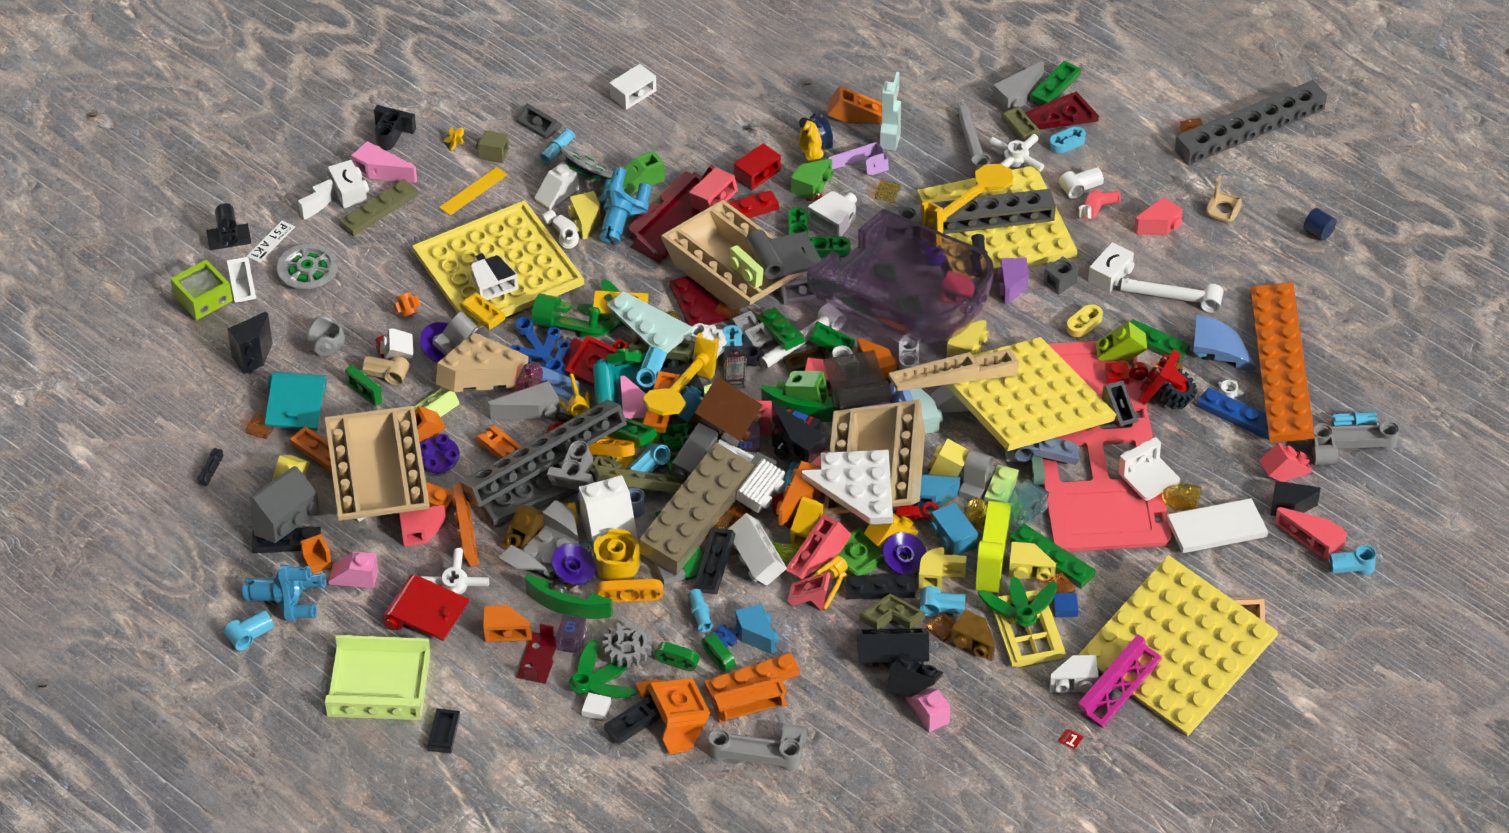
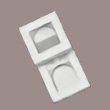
M331 179L312 187L313 194L298 200L299 212L303 220L318 213L333 199L334 190Z

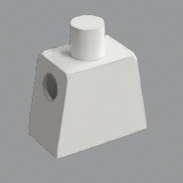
M831 191L808 206V222L832 236H842L855 220L856 196L851 192L842 196L835 191Z

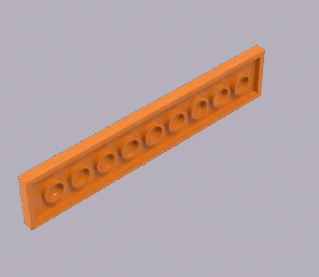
M1294 283L1251 286L1270 443L1315 439Z

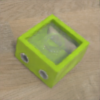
M207 259L170 278L173 296L196 321L233 301L230 283Z

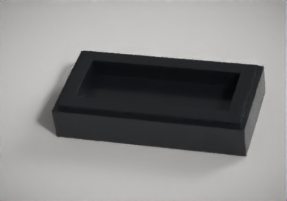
M436 709L427 745L428 751L452 753L460 720V711Z

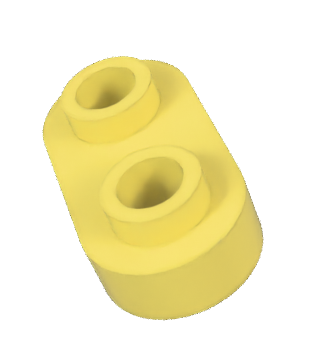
M1093 304L1084 306L1068 319V334L1073 337L1085 336L1102 322V309Z

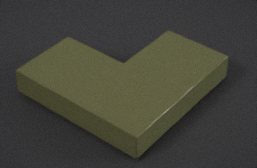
M888 594L860 613L859 621L876 630L891 620L911 629L925 619V612L892 594Z

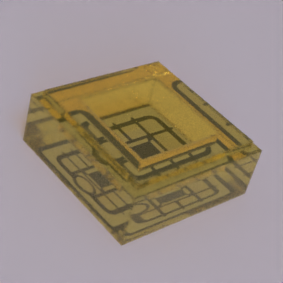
M881 180L875 192V199L895 204L901 190V184Z

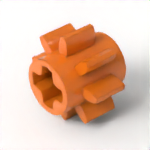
M411 292L396 297L397 303L393 304L396 314L401 313L404 318L418 313L417 307L421 305L418 295L412 297Z

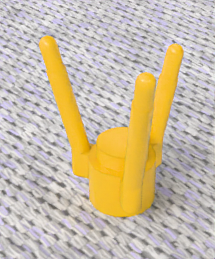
M570 374L574 396L570 398L568 406L560 398L559 403L567 415L572 414L576 417L590 409V392H586L585 399L580 396L574 375Z
M840 556L833 557L826 565L812 575L815 576L828 571L831 574L830 579L837 578L823 609L828 608L839 586L845 579V576H847L845 573L848 569L847 562Z

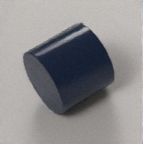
M1314 208L1305 219L1303 227L1321 240H1326L1335 229L1337 220L1321 209Z

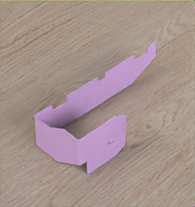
M877 142L829 157V159H832V169L845 166V163L852 164L864 160L865 156L870 155L866 160L868 175H875L889 170L888 158L883 148Z

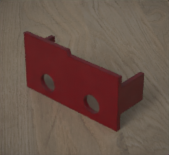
M540 623V633H532V640L529 641L516 678L546 684L560 637L554 636L553 626ZM534 643H540L541 647L535 649L532 647V645ZM531 664L533 668L525 667V665Z

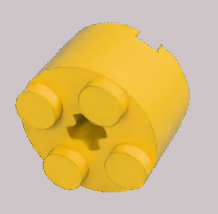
M612 529L607 531V534L602 537L596 538L594 542V562L598 577L608 581L633 580L634 575H636L640 568L639 542L632 537V533L622 529Z

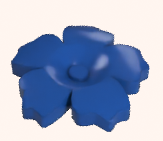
M720 624L716 628V632H711L726 647L728 645L733 647L737 644L738 638L736 636L739 634L737 628L730 627L727 630L725 624Z

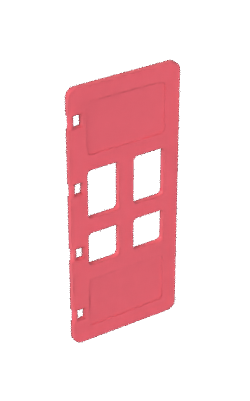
M1097 341L1048 344L1101 398L1103 386L1107 385L1105 363L1132 361L1134 364L1138 362L1137 356L1132 360H1099L1096 350ZM1130 378L1129 384H1125L1134 411H1142L1143 418H1137L1138 422L1131 424L1132 427L1102 429L1098 425L1056 437L1075 442L1077 446H1085L1087 448L1092 480L1062 482L1059 479L1057 461L1043 457L1045 470L1044 489L1053 542L1068 552L1167 546L1171 542L1172 535L1166 520L1167 509L1164 493L1146 501L1124 479H1110L1103 445L1133 443L1138 447L1144 441L1153 439L1147 405L1138 400L1142 393L1139 390L1142 386V380L1138 381ZM1154 516H1162L1163 523H1155Z

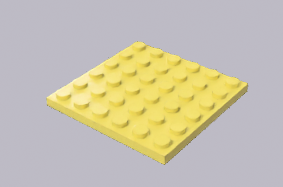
M1029 166L1012 170L1014 183L1006 189L984 190L976 197L1047 189L1040 172ZM971 178L917 190V197L920 203L926 200L930 202L956 200L976 185V179ZM1057 208L1055 210V221L943 234V242L939 244V246H943L946 249V261L950 270L970 276L971 279L980 278L975 275L974 261L971 258V253L973 252L971 236L974 234H983L985 237V250L988 252V258L986 259L988 275L986 276L997 274V267H1001L1002 258L1027 257L1028 267L1057 261L1063 256L1066 259L1077 257V249Z
M525 200L412 245L413 253L458 314L462 311L477 328H481L483 325L462 310L460 303L476 292L472 281L471 265L475 263L474 258L478 254L483 253L487 258L499 255L517 274V290L487 300L502 311L505 317L532 307L539 293L558 296L585 285L583 276Z
M1041 337L972 355L977 357L1010 348L1019 361L1018 375L946 385L1007 451L1115 421L1116 413Z
M1168 555L1079 655H1096L1098 672L1103 675L1137 634L1142 636L1146 641V645L1161 655L1162 660L1131 696L1188 737L1277 637L1278 632ZM1144 653L1138 660L1139 666L1149 664L1153 658ZM1137 671L1127 673L1124 676V683L1134 682L1137 678Z

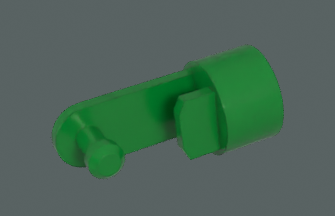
M542 293L537 295L531 315L533 325L547 328L559 326L593 334L603 332V326L597 323L598 315H600L601 311L598 307H591L589 309V321L561 316V312H568L572 308V304L562 301L560 297Z

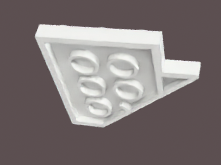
M889 450L821 453L820 470H802L803 480L867 523H893Z

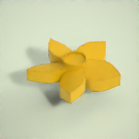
M449 128L450 136L443 141L450 143V150L453 151L456 144L461 145L464 143L461 138L464 134L463 128H458L457 130Z

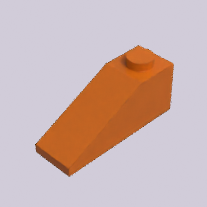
M839 86L828 100V116L849 123H882V102Z

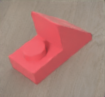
M827 571L791 583L787 601L792 606L812 601L822 610L831 574Z

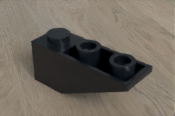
M776 403L772 404V420L791 455L800 461L812 463L826 450V435L807 424L803 419L791 414L786 408H782Z

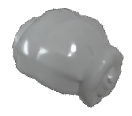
M317 316L312 320L307 331L309 347L319 356L334 354L345 343L342 325L329 316Z

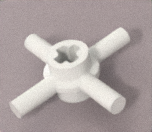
M1032 134L1025 142L1015 140L1008 145L995 137L991 138L989 144L1004 152L1005 160L1001 163L1002 165L1021 168L1027 164L1040 172L1044 168V164L1029 157L1028 149L1038 141L1037 135Z
M461 548L454 549L452 567L446 569L442 577L421 576L460 595L465 592L467 586H489V577H468L461 569L463 549Z

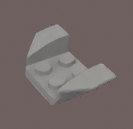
M556 500L543 512L545 526L522 550L510 545L498 558L499 560L516 570H535L552 579L556 576L551 565V558L555 550L565 544L580 546L573 510Z

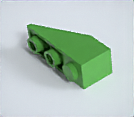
M654 150L636 157L624 167L627 173L622 187L625 193L631 195L638 192L640 183L652 186L665 180L664 162ZM604 185L600 188L601 192H603Z

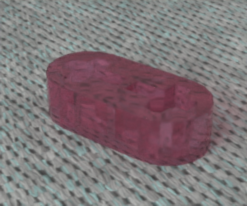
M538 362L528 363L523 366L516 380L517 392L540 384L543 371Z

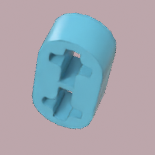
M1071 127L1054 134L1050 138V150L1053 153L1062 154L1082 146L1085 143V130L1081 127Z
M728 325L723 329L727 344L723 346L724 352L722 353L725 361H727V351H730V348L742 350V331L736 325Z

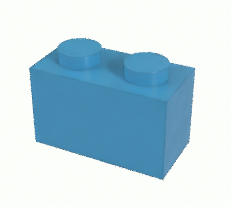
M955 502L931 512L930 529L934 535L939 537L942 546L951 555H960L977 548L978 532Z

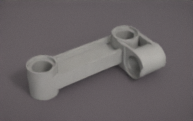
M1384 421L1381 425L1358 426L1317 424L1314 426L1315 439H1311L1313 464H1336L1338 462V449L1380 447L1383 450H1393L1397 446L1400 428L1393 421Z
M784 724L781 741L733 735L725 730L717 729L709 735V755L717 761L727 758L781 766L784 770L793 771L801 764L803 750L807 741L808 727Z

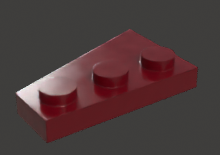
M1077 91L1025 112L1040 130L1098 122L1099 115Z
M686 276L669 281V287L688 325L694 326L699 323L712 325L730 320L727 319L730 318V314L691 277Z

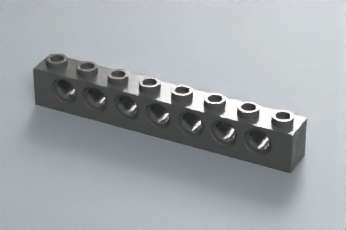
M1311 80L1177 135L1175 151L1188 166L1200 162L1210 156L1217 155L1227 149L1234 148L1244 142L1251 141L1261 135L1268 134L1278 128L1285 127L1295 121L1325 110L1327 94Z
M1051 189L974 197L947 217V220L943 222V234L1055 221L1056 205ZM955 200L932 203L944 209ZM921 204L885 208L884 225L889 241L922 237Z
M607 399L460 481L466 500L477 507H481L549 469V467L565 460L568 449L573 442L584 441L589 446L627 425L621 405Z

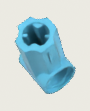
M649 346L641 369L637 373L636 385L645 393L653 390L658 372L661 371L667 356L666 352L657 347ZM648 376L652 379V382L650 384H643L640 379Z
M648 443L644 446L642 454L627 469L651 473L659 465H664L670 460V449L665 445Z
M1362 545L1356 551L1331 553L1329 555L1331 573L1354 571L1362 575L1373 573L1376 564V550L1372 546Z
M933 586L924 587L920 594L919 610L925 612L926 617H934L939 613L962 614L965 609L966 594L943 593Z
M261 611L242 622L239 620L231 621L224 628V635L236 650L242 651L252 644L254 638L273 629L274 625L270 615L266 611Z

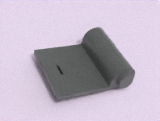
M757 229L751 231L746 237V243L757 263L764 269L763 273L766 278L774 279L824 268V264L806 232L769 239L763 230Z

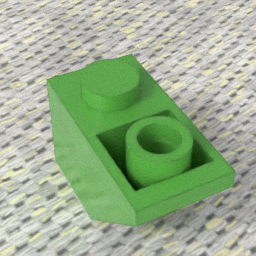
M828 158L801 164L791 177V193L814 200L817 194L822 193L826 182L830 181L833 177L832 159Z

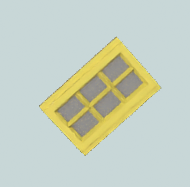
M1039 589L1026 592L1028 605L1031 604L1040 592ZM1010 595L998 597L1013 606ZM1049 605L1037 614L1036 623L1028 627L1017 624L1013 617H1008L992 610L1012 667H1022L1066 657V652Z

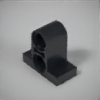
M376 105L374 117L377 146L387 151L395 146L402 132L414 134L416 130L415 114Z
M227 203L218 205L215 209L217 228L206 230L209 250L251 244L248 223L237 225L233 206Z

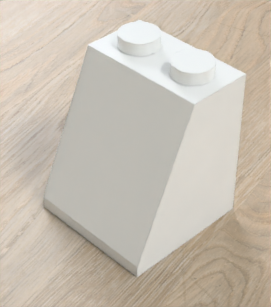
M622 475L579 487L581 523L593 547L597 537H602L607 534V531L612 529L629 531L632 533V537L638 540L630 493Z

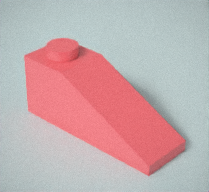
M1282 507L1277 509L1275 524L1325 561L1329 560L1331 553H1338L1345 547L1347 532L1331 520Z
M823 514L788 564L786 571L803 580L839 554L852 534L839 521Z

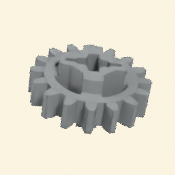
M628 621L625 622V626L616 623V629L610 627L609 634H604V641H602L604 656L609 657L610 663L617 661L618 667L622 666L623 663L626 664L627 668H630L631 663L639 666V660L646 662L647 655H652L653 639H651V632H646L645 626L638 628L637 622L633 626H630Z

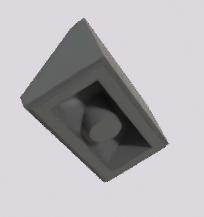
M526 103L516 119L519 123L547 139L562 127L560 122Z

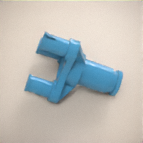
M618 167L613 168L612 178L605 180L602 195L598 199L600 207L606 211L600 239L608 244L611 243V238L614 239V244L620 243V237L622 236L627 217L647 213L649 207L648 199L652 190L651 185L640 183L636 199L629 196L622 187L627 171L619 167V171H617Z
M280 565L275 578H246L244 580L245 584L242 586L243 597L245 601H276L287 621H296L297 618L315 619L317 617L316 604L298 605V600L301 592L306 588H324L326 586V579L322 578H325L326 575L325 573L312 574L310 566L291 567V565Z

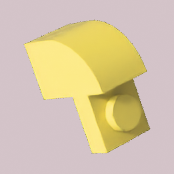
M944 547L934 548L926 552L920 561L918 589L933 586L941 590L942 576L965 578L967 556L944 555Z

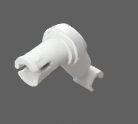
M553 210L542 214L547 225L552 223V226L559 233V243L562 247L571 249L577 245L579 236L574 222L563 215L556 216Z

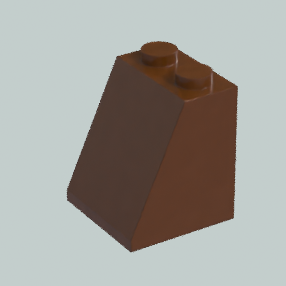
M717 376L688 424L696 427L698 423H701L717 431L719 439L737 446L740 441L745 442L751 431L748 428L751 423L756 425L762 413L759 410L762 404Z

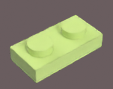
M738 245L730 248L729 264L732 269L741 274L745 281L755 288L761 286L764 269Z
M997 465L985 494L984 503H988V501L1008 503L1018 479L1019 470Z

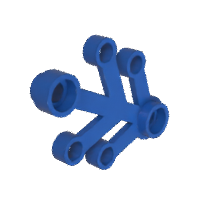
M529 317L517 319L515 323L517 333L526 337L534 349L524 348L520 345H512L510 348L531 358L542 359L544 362H531L528 359L527 373L532 370L538 371L540 366L564 375L566 367L563 360L565 355L571 352L570 343L566 340L560 341L557 344L558 351L555 358H552L550 355L555 341L561 338L560 329L558 327L549 328L547 330L548 336L543 346L533 332L532 320Z

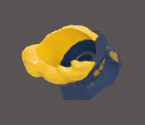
M821 111L817 114L814 113L810 119L801 118L799 120L801 129L799 145L807 161H817L824 155L822 148L826 151L833 148V133L829 121Z

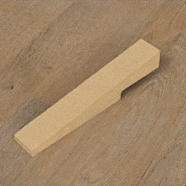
M1010 348L973 357L968 352L891 372L888 377L896 390L902 391L1018 375L1019 361Z

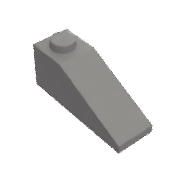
M1041 61L994 84L992 100L1005 112L1018 106H1023L1044 77V62Z
M547 381L488 401L490 419L542 420L560 413L559 397L550 382Z

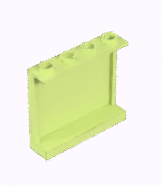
M336 635L337 649L329 695H326L325 699L327 717L421 720L431 654L429 639L419 637Z

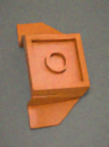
M687 678L671 681L653 679L635 683L642 700L649 695L652 696L666 725L661 739L668 754H677L691 750L710 715V711L694 679Z

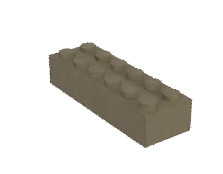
M716 442L639 539L640 554L673 574L678 575L709 535L711 529L716 526L734 503L737 490L753 471L754 464Z

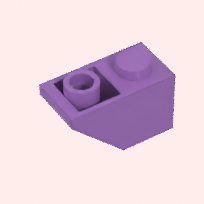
M1027 257L1002 258L1001 267H997V280L1002 282L999 283V294L1004 296L1005 304L1011 303L1028 288L1029 270Z

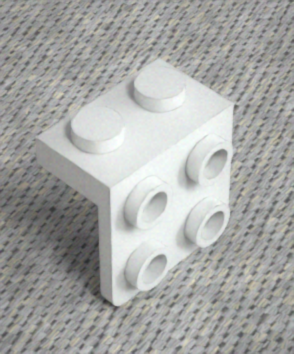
M1156 437L1149 441H1144L1140 446L1124 452L1120 456L1118 474L1146 501L1180 483V478L1160 458L1161 442Z

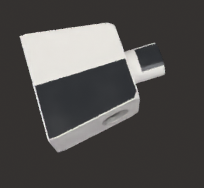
M481 253L475 256V263L471 265L472 281L476 292L483 298L490 300L518 289L516 272L499 255L487 258L485 254Z

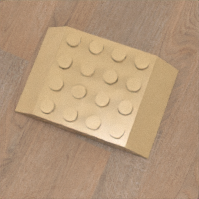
M724 200L661 235V239L674 265L733 310L755 303L804 273L801 272L774 279L766 278L763 273L762 285L757 288L745 281L743 276L732 269L729 264L730 248L738 245L757 263L746 243V237L751 231L757 229L763 230L769 239L774 237Z
M920 399L834 411L830 452L889 450L892 507L920 502L925 429ZM825 494L823 511L825 515L851 512Z
M414 406L325 417L339 521L430 509Z

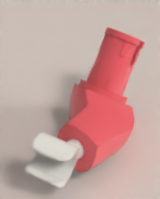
M1098 189L1091 191L1084 204L1079 206V218H1096L1102 205L1120 204V191L1101 192Z

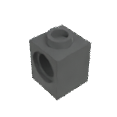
M1063 256L1045 268L1044 284L1059 295L1077 283L1078 267Z

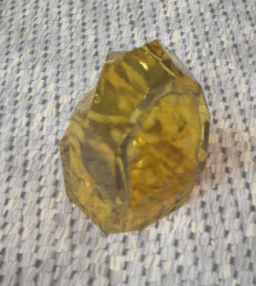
M1186 483L1170 485L1163 490V502L1172 509L1180 511L1197 509L1202 487Z
M978 497L972 498L965 503L964 515L976 530H981L985 527L988 506L984 500Z

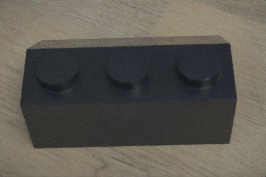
M927 628L857 629L858 661L863 663L865 667L877 666L878 662H887V666H892L900 656L910 657L915 662L923 665L924 661H930L929 632Z

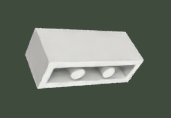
M745 513L728 528L735 532L736 535L732 546L739 551V559L749 568L748 574L755 582L760 581L767 586L787 569L757 519Z

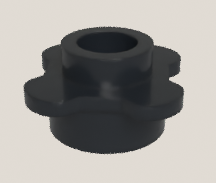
M746 346L743 349L746 350V364L752 367L758 366L759 359L764 356V352L757 346Z

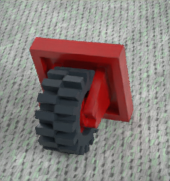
M1173 349L1169 355L1164 354L1158 362L1159 366L1157 368L1153 366L1146 376L1148 379L1144 381L1139 389L1142 391L1138 398L1140 402L1146 404L1156 394V396L1161 397L1159 399L1161 402H1166L1165 405L1167 407L1171 405L1172 409L1177 407L1179 410L1185 408L1197 393L1195 388L1197 386L1196 383H1192L1194 379L1192 377L1188 378L1189 374L1187 372L1183 374L1182 369L1179 368L1177 370L1174 367L1181 355L1178 351Z

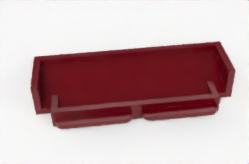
M710 165L702 177L696 172L693 174L684 172L660 196V200L663 203L661 205L656 202L652 203L648 207L647 213H642L628 227V231L631 233L629 238L635 240L630 248L660 263L669 254L661 239V235L702 212L693 208L689 192L715 167Z

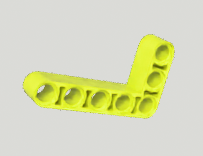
M988 501L983 540L980 541L978 550L977 591L985 590L987 592L999 593L1011 503Z

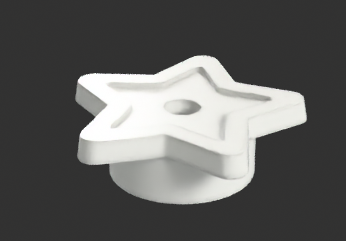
M1225 380L1218 382L1219 390L1217 392L1233 399L1234 397L1243 396L1244 392L1238 389L1237 381Z

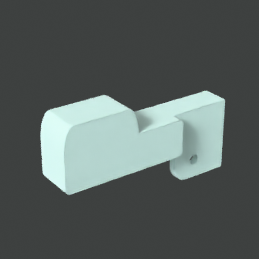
M896 72L894 82L885 81L882 92L880 146L883 149L896 151L901 135V101H897L900 72Z

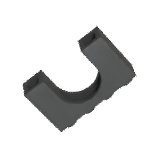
M701 423L697 424L672 462V474L677 479L686 481L716 442L718 443V432ZM759 452L756 453L751 461L754 464V468L762 458L777 467L776 460ZM735 500L733 503L734 507L739 510H745L749 513L752 511V509L738 500Z

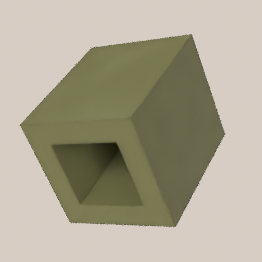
M484 130L482 137L478 138L476 143V149L479 150V159L503 163L509 151L508 135Z

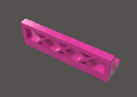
M1137 634L1078 702L1081 713L1104 728L1159 664L1162 656L1146 645L1145 639ZM1144 653L1153 658L1149 664L1139 666L1138 660ZM1137 671V678L1134 682L1124 683V676L1127 673ZM1122 689L1123 695L1119 699L1109 700V693L1112 690ZM1107 706L1108 712L1102 719L1093 714L1097 707Z

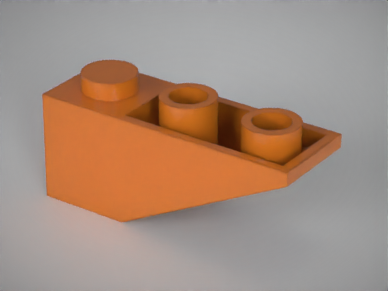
M801 461L798 469H794L791 485H787L784 491L783 502L779 501L776 514L779 515V525H783L796 515L803 496L816 501L820 498L822 492L802 479V470H820L821 466Z

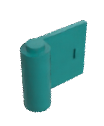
M607 359L597 360V363L593 365L595 405L608 399L621 405L622 408L620 376H626L636 385L637 373L640 371L642 364L615 366L614 364H608ZM645 376L640 381L643 384H650L652 379Z
M273 371V374L268 376L267 382L270 392L265 426L303 429L306 426L311 430L318 431L322 399L326 394L327 376Z

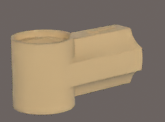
M366 356L363 372L366 375L385 378L392 385H401L410 364L405 358L395 356L391 360Z

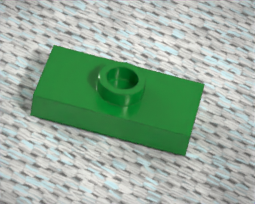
M818 321L815 323L809 341L831 352L835 347L841 345L849 347L852 351L855 339Z

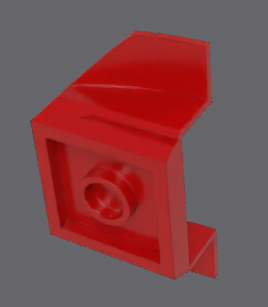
M588 335L583 342L573 338L570 343L571 352L564 357L565 372L568 375L573 374L574 378L594 387L593 365L597 363V360L607 359V355L615 354L617 348Z

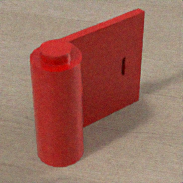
M410 575L382 615V621L385 627L390 630H400L406 624L444 641L470 602V599L420 576Z

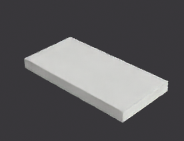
M1252 498L1167 514L1166 519L1182 553L1264 538L1268 535V530Z

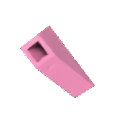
M368 141L351 155L354 166L359 167L361 175L369 179L389 181L405 179L407 182H417L416 166Z

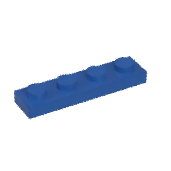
M1209 387L1198 400V408L1269 440L1265 413Z

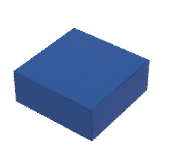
M1056 593L1053 598L1055 617H1078L1077 594Z

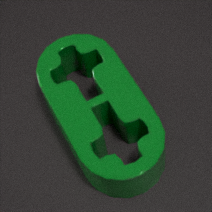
M714 633L702 638L704 650L722 672H726L736 666L733 655Z
M661 642L654 654L661 663L686 671L695 670L700 660L699 655L695 651L669 642Z

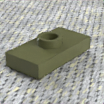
M1019 106L1001 113V119L1022 142H1025L1032 134L1038 137L1041 135L1040 129Z

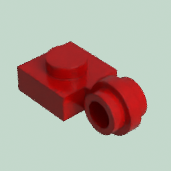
M1127 362L1105 363L1107 384L1122 380L1124 384H1129L1130 378L1138 381L1144 380L1148 374V368L1142 362L1134 363L1131 369H1128Z
M926 502L921 508L914 506V504L896 507L895 515L899 518L905 516L910 520H918V518L931 520V514L927 513L926 509L931 508L935 511L939 508L934 502Z

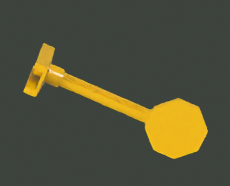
M1002 164L983 165L975 171L976 185L944 209L928 200L921 203L922 238L926 239L930 236L935 239L936 245L943 242V222L947 220V217L984 190H1004L1013 184L1012 169Z
M699 332L697 334L693 363L670 389L649 390L643 397V403L648 411L664 416L679 414L683 410L686 402L679 392L697 373V375L712 379L715 376L719 345L718 338H714L712 341L703 338V333Z

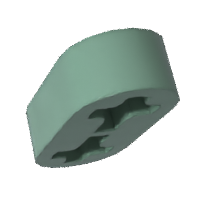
M1034 456L1029 460L1032 484L1044 485L1045 470L1043 457Z

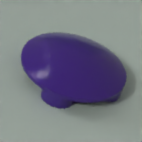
M439 434L437 437L420 442L423 467L427 472L441 473L448 471L459 460V448L446 434Z

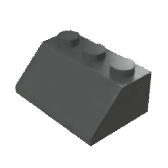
M293 466L250 496L254 535L273 543L278 542L319 512L317 492L296 466Z

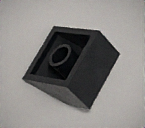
M266 311L227 329L232 359L244 374L264 366L273 344L269 316Z

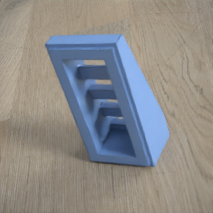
M539 366L535 376L536 385L549 381L557 396L567 398L574 396L573 390L569 388L572 387L569 377ZM576 380V384H577V388H578V392H579V381Z

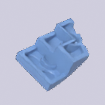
M1196 315L1193 352L1215 354L1214 360L1236 362L1235 368L1256 370L1254 360L1236 331L1219 320Z

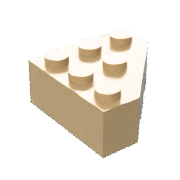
M473 332L437 363L436 384L452 392H463V388L475 387L476 391L491 390L493 386L505 385L506 388H515L527 377L529 356Z

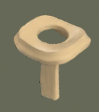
M1219 175L1215 180L1214 194L1207 205L1206 213L1215 220L1232 222L1241 209L1242 199L1238 196L1219 192L1222 178ZM1220 203H1228L1232 206L1233 210L1229 213H1221L1217 210L1216 206Z

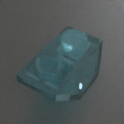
M1028 479L1015 488L1011 501L1015 526L1018 528L1027 522H1031L1039 513H1044L1048 507L1049 492Z

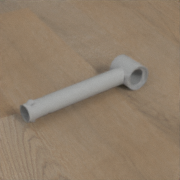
M961 106L957 109L956 117H959L972 159L971 177L975 178V171L983 165H989L990 157L982 152L971 117L972 111L967 106Z

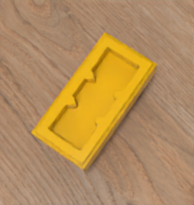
M477 292L460 303L462 310L489 331L505 320V314Z

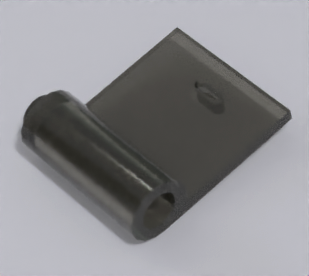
M874 350L823 359L833 393L831 394L833 407H837L838 410H845L891 401L890 385L888 380L883 379Z

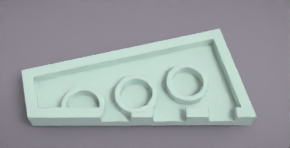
M624 291L607 304L609 310L648 347H657L666 353H669L694 332L692 326Z

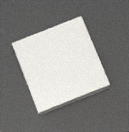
M588 693L582 708V716L605 721L611 705V697Z

